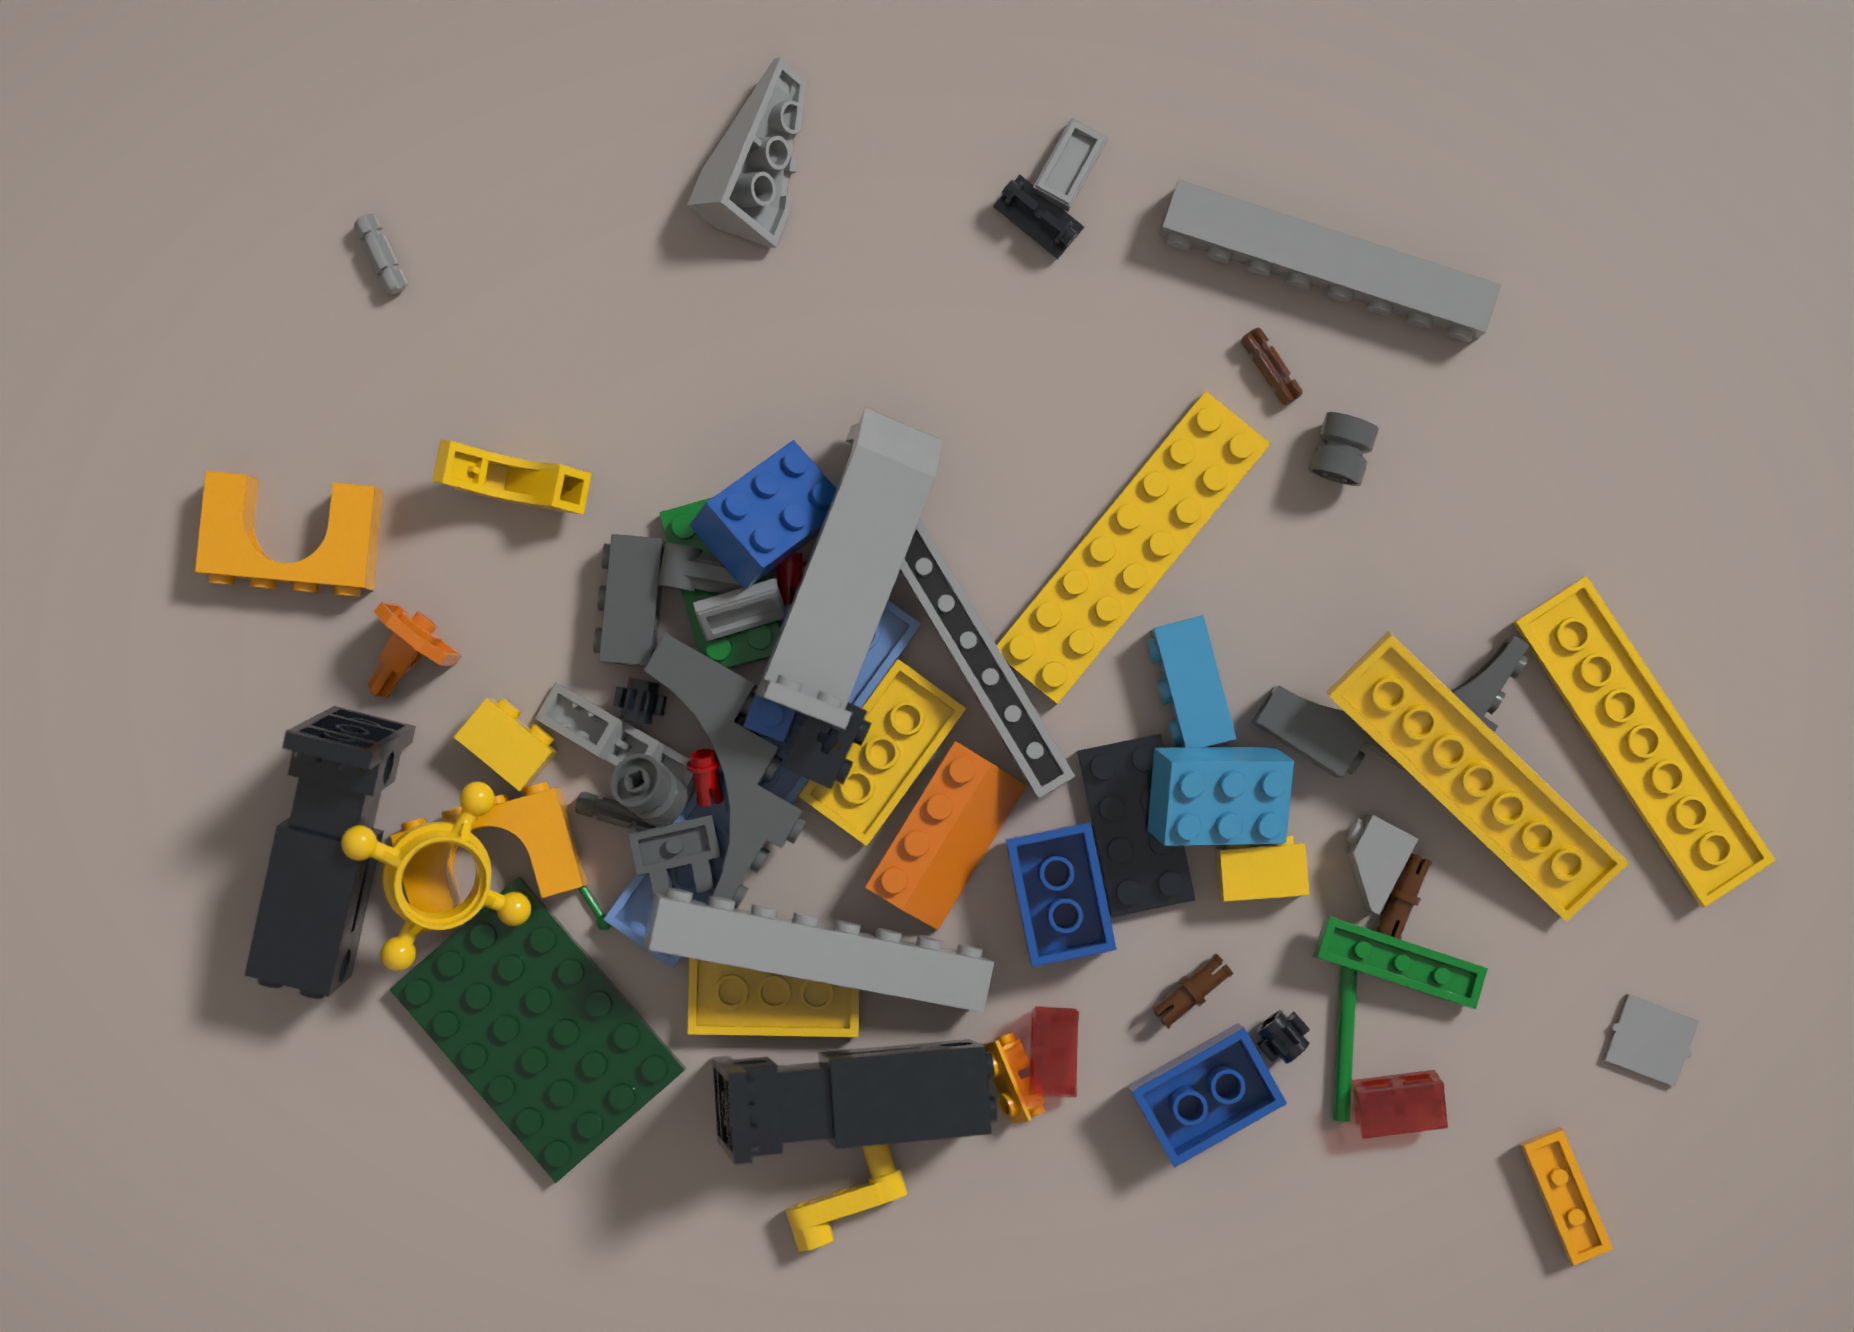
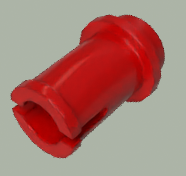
M794 553L777 566V584L784 604L792 603L802 578V566L807 565V562H803V553Z
M712 749L696 750L690 754V760L687 762L688 771L693 773L697 796L696 802L699 806L710 807L712 806L710 797H713L715 805L720 804L724 797L721 792L718 768L721 765L719 759Z

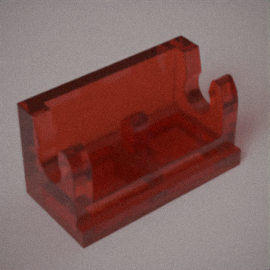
M1035 1006L1031 1010L1029 1096L1077 1097L1079 1011L1077 1009Z
M1435 1070L1352 1080L1351 1089L1356 1124H1359L1360 1134L1363 1139L1448 1128L1444 1083Z

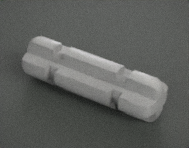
M367 214L359 217L354 223V228L359 238L365 240V243L362 245L376 274L382 275L379 281L385 293L391 295L401 292L408 285V281L402 269L397 270L396 268L399 262L386 235L379 232L383 228L377 216Z

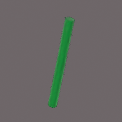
M1340 966L1333 1120L1349 1122L1357 971Z

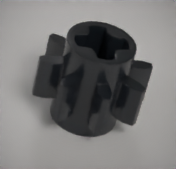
M629 677L627 688L617 686L613 706L622 708L620 719L651 725L653 715L663 716L667 696L658 695L660 683Z
M1278 1010L1258 1027L1257 1032L1263 1039L1257 1045L1271 1062L1280 1057L1287 1064L1300 1056L1309 1046L1310 1042L1304 1035L1310 1029L1295 1011L1287 1017L1282 1010Z

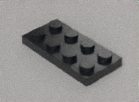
M1161 734L1077 751L1111 917L1196 900L1184 845L1164 846L1147 830L1154 748H1164Z

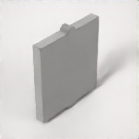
M1627 994L1617 1022L1611 1024L1613 1033L1603 1060L1675 1087L1685 1058L1691 1057L1689 1047L1699 1021Z

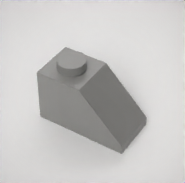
M1366 814L1363 820L1357 818L1351 826L1346 837V841L1351 844L1346 852L1364 909L1379 915L1418 838L1374 815Z

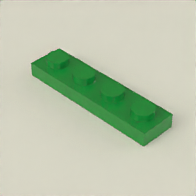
M1331 916L1324 917L1313 955L1314 958L1470 1009L1477 1008L1488 969Z

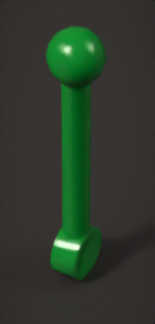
M587 886L579 887V891L597 918V927L602 931L609 930L611 925L603 920L607 914L602 912Z

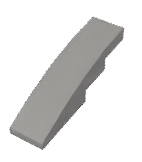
M555 682L535 717L536 720L615 766H618L622 760L630 755L640 753L651 756L683 781L687 789V801L689 800L695 789L693 773L687 769V762L690 758Z

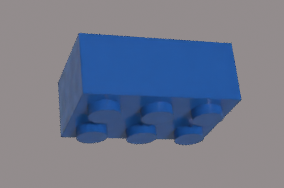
M792 440L707 501L689 526L746 590L819 535L836 488L795 440Z
M1084 822L1006 838L1005 843L1031 966L1036 967L1117 950L1091 823Z
M1239 1023L1128 1085L1174 1168L1287 1104L1246 1029Z

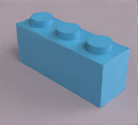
M1204 615L1155 627L1150 630L1152 638L1146 639V645L1151 663H1159L1163 679L1157 680V686L1162 704H1170L1174 720L1168 721V728L1173 745H1181V748L1208 747L1236 739Z

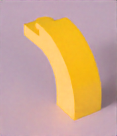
M440 440L432 482L453 487L458 491L504 502L584 515L592 473L561 464L524 460L492 453L450 440Z

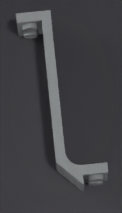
M866 407L859 423L851 426L845 440L853 444L848 462L755 694L843 729H846L852 714L845 710L935 482L943 442L940 438Z

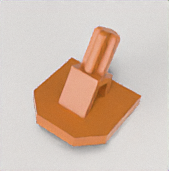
M381 602L373 611L383 624L393 631L390 639L377 657L381 663L368 682L370 693L373 696L389 697L401 677L414 668L423 656L441 666H454L461 658L458 652L446 644L434 632L438 626L423 613L417 611L413 615L405 611L398 604Z

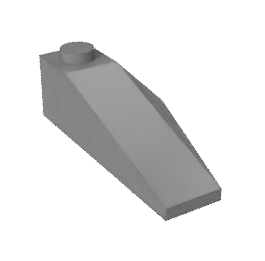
M775 58L702 168L687 204L689 208L714 228L769 248L777 247L791 212L793 197L787 196L790 173H796L797 159L792 157L795 134L801 131L807 81L781 58Z

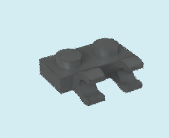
M713 815L628 833L636 876L650 875L653 895L654 893L666 895L667 888H673L668 870L686 865H692L697 893L701 894L716 889L710 860L722 858Z

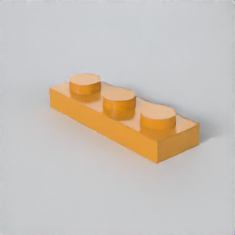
M1558 1127L1520 1143L1569 1262L1575 1266L1613 1250L1564 1130Z

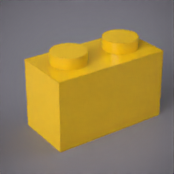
M503 697L498 702L491 698H485L454 738L518 791H523L524 788L533 784L558 753V751L550 746L554 739L536 724L531 728L517 719L521 712Z
M1287 835L1286 844L1262 846L1238 844L1226 845V848L1215 849L1219 900L1221 901L1310 895L1306 844L1294 843L1293 835Z

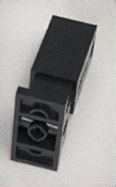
M333 706L285 731L282 748L293 751L288 775L299 779L291 816L276 826L244 976L256 978L258 984L269 988H282L283 985L299 989V993L302 996L313 999L329 997L352 976L377 860L371 857L361 861L350 859L342 850L341 840L349 828L362 825L370 828L375 833L377 841L382 842L384 830L374 828L381 792L395 782L401 751L413 742L416 726Z
M970 1039L818 1052L819 1062L777 1066L768 1057L732 1059L730 1056L712 1057L717 1142L734 1165L753 1163L752 1157L783 1154L782 1143L826 1139L834 1148L839 1149L992 1134L991 1123L997 1121L996 1100L994 1096H989L988 1079H993L994 1077L993 1057L991 1052L986 1053V1046Z

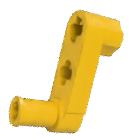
M888 1144L862 1146L871 1174L868 1181L800 1202L785 1210L798 1252L813 1250L834 1241L835 1238L829 1221L897 1200L908 1194L900 1168H895Z

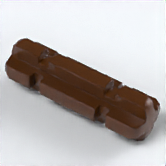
M1259 327L1251 330L1241 339L1242 345L1248 354L1253 353L1255 356L1253 361L1269 385L1276 387L1277 391L1275 394L1283 405L1291 404L1303 394L1302 388L1296 379H1290L1289 375L1291 372L1275 348L1268 346L1267 341L1269 339L1263 330Z

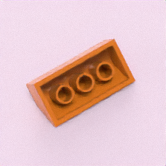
M955 741L865 888L902 911L939 930L1020 798L1026 785Z

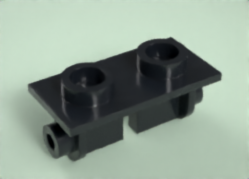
M1019 174L1014 181L1011 180L1002 191L1003 195L993 207L1058 260L1084 229V226L1062 208L1032 193L1034 185Z

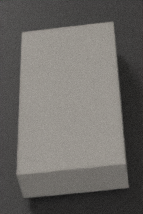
M1071 118L1031 192L1068 212L1105 146L1108 137Z
M776 578L753 584L746 590L740 588L693 602L695 613L706 641L785 618L786 608Z

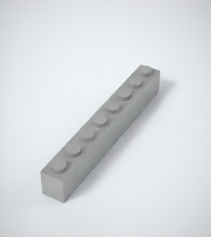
M1178 179L1159 236L1167 238L1166 243L1174 248L1188 251L1192 246L1207 251L1206 256L1214 261L1229 264L1231 260L1247 264L1246 269L1254 274L1269 277L1271 273L1287 277L1286 282L1291 286L1309 290L1311 286L1326 290V295L1336 301L1350 303L1351 299L1366 303V308L1373 313L1390 316L1394 312L1408 317L1407 322L1413 326L1430 329L1434 325L1448 330L1447 335L1449 337L1464 342H1471L1472 338L1477 340L1486 333L1501 288L1499 283Z
M920 519L900 572L1034 795L1039 799L1076 776Z
M667 888L666 895L654 893L643 941L644 946L648 950L984 1013L994 961L982 956L983 949L958 944L957 951L941 948L943 941L924 936H918L916 943L901 940L902 933L877 928L876 934L872 935L860 932L861 925L835 920L834 927L818 924L819 917L794 912L793 919L776 916L777 909L757 904H752L751 911L734 908L736 901L716 896H710L708 903L692 900V892L675 888Z

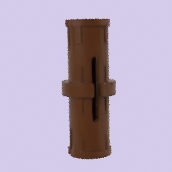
M1411 853L1390 893L1375 931L1400 940L1402 939L1401 936L1412 908L1420 903L1421 898L1417 896L1432 861Z
M1215 953L1210 960L1190 977L1187 978L1184 975L1178 980L1180 985L1151 1007L1157 1018L1169 1008H1173L1161 1018L1162 1024L1167 1029L1194 1005L1200 1007L1205 1003L1206 999L1204 997L1233 975L1227 964L1215 974H1211L1223 964V960L1219 955Z

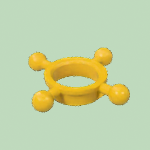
M472 782L462 789L459 798L462 810L455 824L449 822H430L418 825L400 836L392 847L378 842L375 833L370 828L362 825L349 828L342 837V850L350 859L361 861L371 857L384 863L382 867L384 895L396 914L405 920L398 936L387 940L381 949V960L392 971H403L413 964L416 957L413 943L418 933L424 928L445 930L460 926L474 917L483 905L497 911L499 919L509 926H519L525 923L531 914L530 901L522 893L510 892L502 895L490 890L491 863L488 853L479 839L470 832L477 817L487 814L494 805V793L483 782ZM451 843L458 845L471 854L476 870L474 885L466 899L455 908L440 913L423 912L411 906L405 900L402 891V875L409 860L419 850L432 844Z

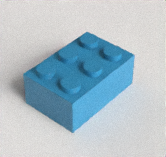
M1276 747L1154 748L1147 830L1164 846L1286 844L1294 760Z

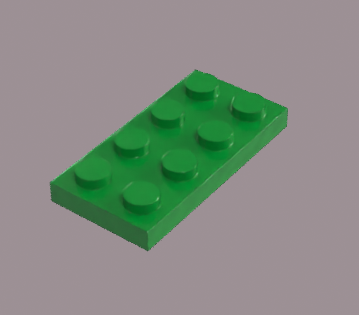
M711 498L659 512L668 543L703 550L702 553L714 555L689 526L704 504ZM764 575L754 584L767 581L766 576ZM697 589L695 592L681 591L699 653L728 669L770 657L780 631L778 620L706 641L695 613L693 602L720 594Z

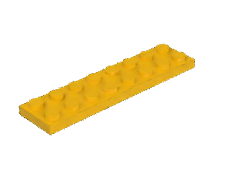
M1205 391L997 644L1008 665L1057 705L1271 443Z
M1587 576L1575 581L1513 622L1523 640L1530 645V651L1700 907H1707L1776 861Z
M1389 631L1326 691L1328 696L1566 922L1629 865L1625 857Z

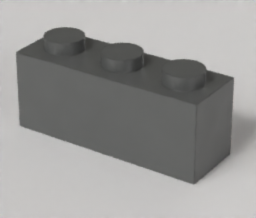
M612 534L611 544L604 543L602 569H608L606 586L600 585L597 601L598 611H604L602 628L596 627L593 640V652L600 653V662L646 667L655 652L662 586L657 584L664 546L667 543L664 539Z

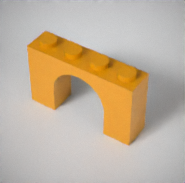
M205 471L195 572L209 576L208 583L234 586L235 578L250 579V587L276 590L277 582L293 583L292 591L318 593L319 586L335 587L334 595L360 597L361 590L374 591L383 490L375 486L332 482L328 528L323 542L315 552L300 561L279 563L265 554L255 535L254 523L259 479L248 474Z
M543 782L524 788V797L509 801L507 794L495 796L492 809L487 814L477 817L470 831L471 833L488 826L500 827L510 831L523 842L532 862L541 898L589 885L561 787L550 789L548 782ZM462 807L441 812L443 820L438 822L455 824ZM425 817L400 824L402 832L390 835L392 844L410 829L427 823ZM451 843L432 844L419 850L409 860L404 869L402 880L411 906L423 912L440 913L451 910L462 903L454 875V861L460 846ZM424 928L418 934L425 933L433 929Z

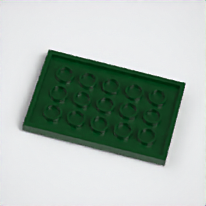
M518 877L500 894L505 895L510 892H519L528 898L531 904V914L525 923L519 926L506 925L499 919L497 911L485 906L389 990L553 1181L557 1183L687 1068L521 877Z

